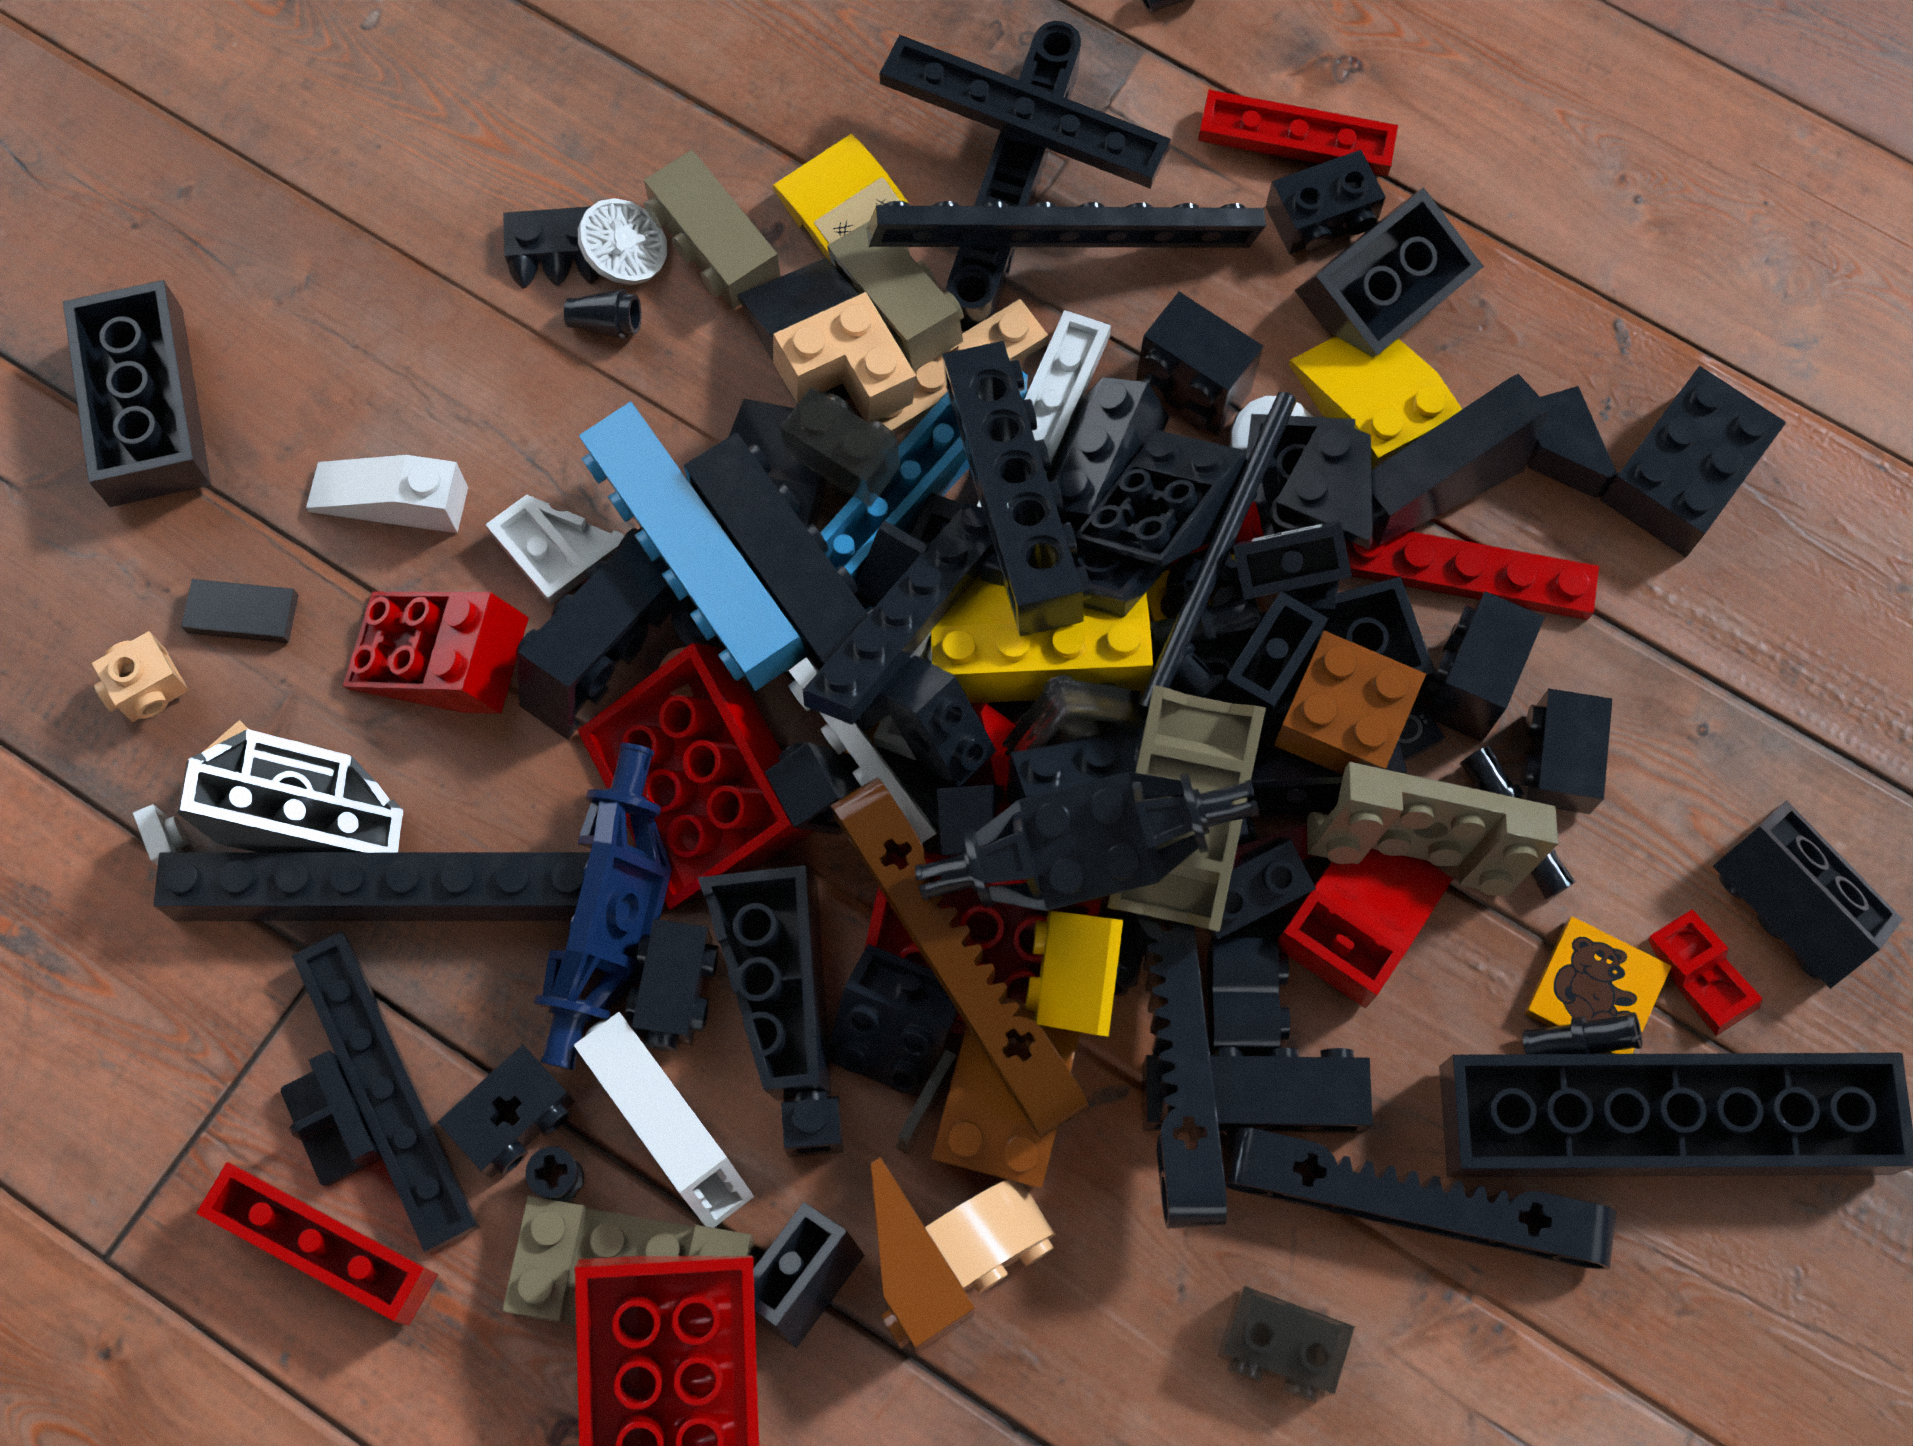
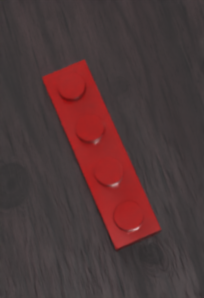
M1208 89L1198 141L1318 164L1362 150L1373 173L1388 177L1399 125Z

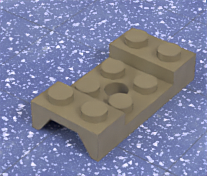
M1154 685L1136 773L1181 780L1180 775L1189 773L1193 789L1198 788L1200 794L1251 780L1266 708L1254 705L1232 704L1187 695ZM1247 798L1232 801L1231 804L1245 803ZM1243 819L1209 827L1210 833L1205 834L1209 852L1200 854L1198 849L1159 883L1110 895L1108 908L1220 932ZM1194 831L1158 845V850L1193 835Z
M1349 762L1345 767L1338 802L1331 813L1325 815L1310 812L1307 816V854L1325 857L1338 864H1359L1371 849H1375L1389 856L1404 855L1428 860L1437 866L1458 867L1459 886L1479 889L1487 895L1509 896L1559 844L1556 806Z
M528 1196L502 1311L511 1315L576 1326L575 1266L579 1259L627 1256H751L754 1238L751 1234L700 1225L693 1227L589 1209L584 1205Z

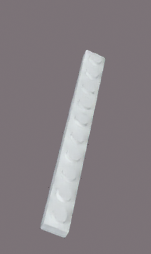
M1064 310L1024 399H1031L1037 420V430L1032 431L1035 441L1044 439L1050 460V470L1045 471L1047 479L1110 338L1111 325ZM931 632L910 658L916 655L932 663ZM888 715L882 719L873 737L874 745L916 760L892 717Z

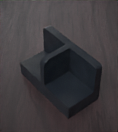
M330 1050L309 1059L312 1072L281 1088L282 1097L294 1122L289 1127L291 1134L302 1141L319 1183L325 1187L382 1160L337 1056Z

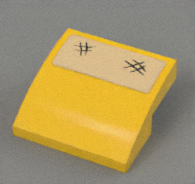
M852 133L772 186L798 227L800 228L804 225L830 263L827 245L869 222L876 205H883L891 201L907 202L889 175Z

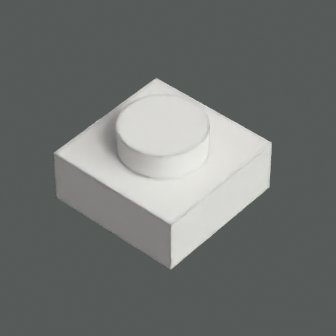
M154 804L133 812L149 858L157 866L159 852H183L182 847L188 845L185 831L176 816L169 818Z

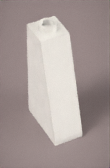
M620 1012L608 1020H602L593 1025L587 1031L585 1037L574 1044L581 1057L705 1227H716L754 1198V1195Z

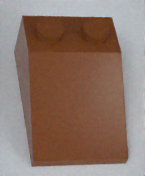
M1006 997L1002 1004L1017 1002L1020 1006L1019 1016L1034 1021L1035 1011L1025 1010L1026 1002ZM1039 1025L1071 1072L1080 1032ZM966 1026L932 1159L1042 1188L1057 1128L1042 1138L1035 1133ZM1014 1037L1008 1039V1052L1005 1056L1010 1058L1017 1055L1022 1062L1028 1060V1048L1031 1043L1026 1041L1020 1044Z
M880 1157L871 1163L883 1296L889 1309L881 1317L899 1348L901 1349L910 1343L915 1353L918 1354L972 1318L975 1307Z

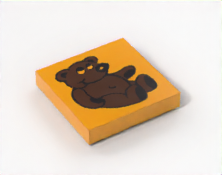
M1571 916L1564 925L1524 1014L1549 1027L1571 1024V1019L1574 1017L1584 1016L1587 1021L1629 1015V1013L1635 1012L1639 1019L1641 1032H1643L1671 969V965ZM1635 1048L1604 1052L1602 1054H1633Z

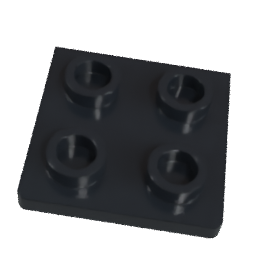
M867 944L844 987L828 1048L829 1062L843 1067L847 1071L858 1073L892 1087L901 1093L909 1094L921 1100H927L934 1084L947 1038L959 1013L931 969Z

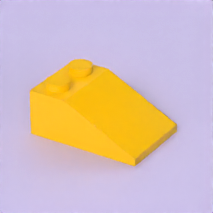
M1335 336L1289 361L1290 368L1322 416L1327 418L1355 419L1356 429L1371 435V470L1462 410L1439 374L1399 338L1380 354L1372 357Z

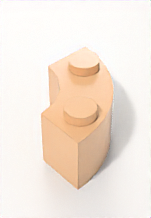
M1009 1179L983 1191L925 1227L964 1291L974 1286L979 1294L994 1286L1008 1275L1004 1267L1012 1265L1019 1259L1027 1267L1053 1250L1054 1247L1049 1239L1056 1235L1025 1185Z

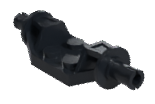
M1125 772L1020 799L977 832L974 828L965 830L966 848H964L963 855L924 865H915L917 880L941 876L939 881L919 885L921 896L924 901H927L933 897L973 888L974 892L978 893L984 908L992 907L994 901L1049 911L1159 883L1198 849L1200 854L1209 852L1205 834L1210 833L1209 827L1252 816H1260L1256 800L1237 805L1231 804L1232 801L1254 796L1251 780L1200 794L1198 788L1193 789L1189 773L1180 775L1181 780L1135 772ZM1194 831L1193 835L1158 850V845ZM1024 879L1027 882L992 886V883Z

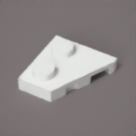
M525 495L485 524L489 534L550 606L586 580L588 573L599 561L607 562L618 550V546L624 537L622 533L615 530L611 534L589 525L585 518L571 512L556 511L550 507L549 503L529 495Z

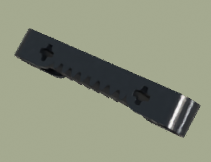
M1052 21L1039 27L1033 37L1019 80L1070 99L1078 76L1081 37L1075 27L1064 21ZM1000 131L974 206H982L989 202H1004L1008 206H1031V202L1035 199L1037 185L1041 181L1042 170L1046 167L1048 153L1051 150ZM959 247L948 278L947 292H950L956 298L963 311L964 317L960 320L961 331L966 332L996 314L1009 277L1015 251L1018 247ZM972 295L981 299L976 302H967L962 298Z
M1130 912L1133 938L1136 947L1145 956L1143 970L1148 971L1145 989L1147 992H1151L1148 1012L1153 1013L1150 1033L1156 1035L1152 1053L1158 1056L1154 1071L1155 1076L1161 1078L1157 1090V1098L1163 1099L1159 1113L1160 1120L1163 1123L1161 1133L1157 1139L1156 1155L1164 1223L1166 1229L1226 1225V1186L1195 928L1193 925ZM1155 921H1164L1166 929H1170V931H1161L1159 922ZM1179 1133H1188L1190 1141L1197 1142L1194 1150L1186 1149L1184 1141L1178 1139Z
M1247 1127L1228 1128L1222 1159L1225 1186L1228 1189L1572 1266L1597 1270H1608L1610 1268L1617 1211L1607 1206L1540 1191H1527L1509 1200L1507 1191L1501 1190L1487 1199L1485 1186L1479 1185L1465 1194L1462 1181L1456 1180L1443 1190L1440 1177L1435 1175L1424 1181L1420 1186L1418 1173L1412 1170L1401 1177L1398 1182L1394 1166L1386 1167L1376 1177L1373 1163L1366 1161L1353 1172L1350 1157L1343 1156L1336 1162L1335 1156L1325 1146L1316 1142ZM1304 1161L1310 1163V1172L1318 1175V1178L1307 1186L1302 1184V1175L1293 1172V1169L1299 1167ZM1528 1211L1530 1221L1538 1223V1230L1527 1234V1225L1519 1222L1518 1219L1519 1215Z

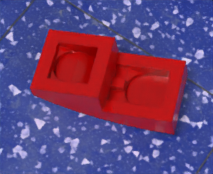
M1693 909L1649 936L1648 942L1658 959L1671 965L1668 974L1675 985L1716 1036L1760 1008L1763 998L1726 959L1729 948Z

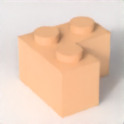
M867 292L773 334V364L797 404L843 384L868 425L913 403L916 374Z

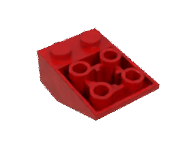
M372 591L343 687L348 690L460 713L501 714L518 658L516 651L524 637L529 617L492 592Z
M1371 849L1359 864H1338L1332 862L1315 885L1316 889L1311 891L1278 940L1279 950L1287 953L1290 958L1366 1009L1379 994L1413 943L1453 878L1427 860L1404 855L1389 856L1375 849Z

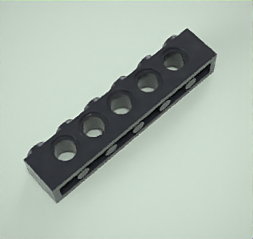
M1004 341L942 354L947 393L1019 636L1084 622L1083 600L1091 598L1090 583L1085 567L1075 568L1072 555H1077L1074 531L1071 523L1061 524L1058 513L1064 511L1061 491L1057 480L1051 482L1047 480L1045 471L1050 470L1049 455L1044 439L1036 441L1034 439L1032 431L1037 430V420L1031 399L1022 400L1020 391L1024 390L1025 386L1019 360H1009ZM1038 568H1049V569L1039 570Z

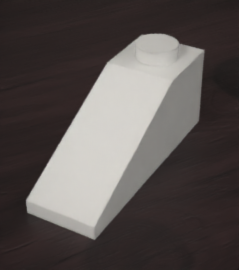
M411 455L318 462L306 509L311 513L458 533L468 486L457 462Z

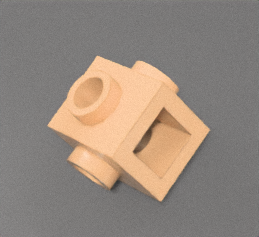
M150 631L132 641H123L113 645L106 651L105 656L92 662L94 669L101 679L100 682L94 684L98 696L110 712L118 708L132 722L140 718L146 719L159 714L167 707L168 702L189 691L169 653Z

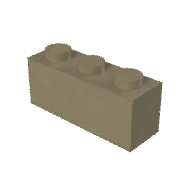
M693 150L688 151L644 179L648 198L644 202V207L658 228L666 226L672 233V242L682 259L687 263L693 260L701 269L700 277L713 297L722 296L729 306L735 309L741 305L737 297L738 294L781 277L777 252Z
M869 222L827 245L831 264L859 295L867 292L911 368L915 371L963 342L960 320L964 317L963 311L956 298L950 292L943 294L936 286L934 275L927 264L923 261L917 263L911 257L908 247H869L867 236Z

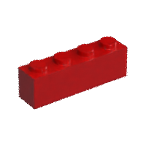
M226 1162L196 1212L197 1215L370 1309L407 1326H410L438 1276V1273L229 1162Z

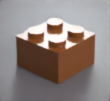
M1324 631L1274 746L1341 775H1344L1345 767L1349 762L1386 769L1426 673Z

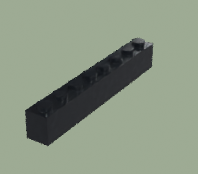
M159 852L153 906L173 921H571L576 911L583 883L584 867L589 860L590 852Z

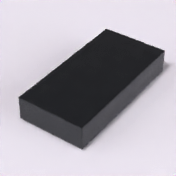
M192 579L181 627L189 634L289 643L299 595L292 588Z

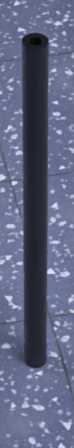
M1279 392L1273 402L1137 705V709L1143 714L1148 715L1154 685L1170 688L1297 403L1296 398L1290 393Z

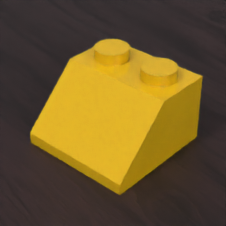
M1050 910L1048 911L1047 921L1037 920L1033 954L1042 955L1040 977H1029L1025 1010L1035 1011L1034 1021L1038 1025L1109 1037L1123 920Z

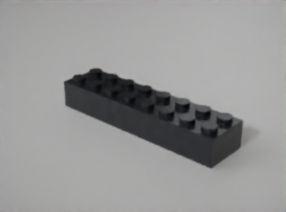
M1903 1053L1452 1055L1439 1066L1447 1177L1893 1175L1913 1168V1127Z

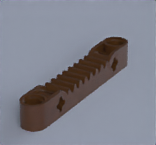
M876 777L830 805V809L842 831L1035 1133L1042 1138L1087 1109L1089 1103L1044 1030L1035 1021L1019 1016L1020 1006L1017 1002L1002 1004L1007 997V986L1005 983L990 985L995 978V968L992 963L978 966L983 960L982 948L980 944L967 946L971 941L970 929L967 925L956 927L959 923L958 910L955 906L944 908L947 904L946 894L933 897L927 901L923 900L918 886L935 882L934 878L926 880L916 879L915 865L926 864L922 843L883 782ZM895 851L900 858L906 856L907 867L899 870L895 864L889 865L887 855ZM1014 1037L1020 1044L1026 1041L1031 1043L1028 1048V1060L1022 1062L1017 1055L1010 1058L1005 1056L1008 1052V1039Z

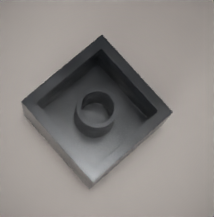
M1178 291L1143 335L1136 381L1148 382L1159 401H1165L1180 411L1183 418L1189 424L1198 429L1206 428L1218 436L1251 393L1264 346Z
M1486 591L1475 608L1466 604L1457 624L1453 625L1442 650L1444 655L1438 668H1435V674L1423 693V697L1431 700L1427 710L1434 721L1483 742L1507 709L1545 617Z

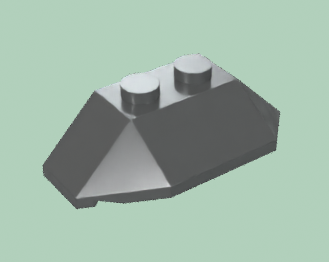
M246 729L205 752L188 759L177 814L215 843L252 852H398L403 809L393 799L389 800L379 784L352 756Z

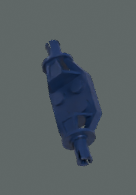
M632 743L620 744V754L611 789H590L587 791L586 800L591 802L577 844L591 849L589 860L584 867L583 883L576 911L570 922V935L565 951L550 950L542 995H535L534 1004L549 1008V1013L554 1014L540 1063L570 1070L576 1069L575 1063L578 1051L574 1044L582 1039L585 1023L592 1022V1018L608 1020L611 1012L607 1010L642 978L644 967L637 966L639 942L642 934H651L653 919L660 920L672 867L654 817L660 816L661 807L647 801V798L642 796L651 759L655 751ZM626 813L630 814L636 848L627 845ZM593 971L606 973L586 1000L578 999Z

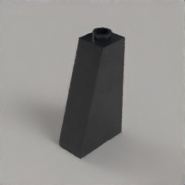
M1519 373L1508 378L1371 470L1372 537L1379 545L1524 471L1551 409Z

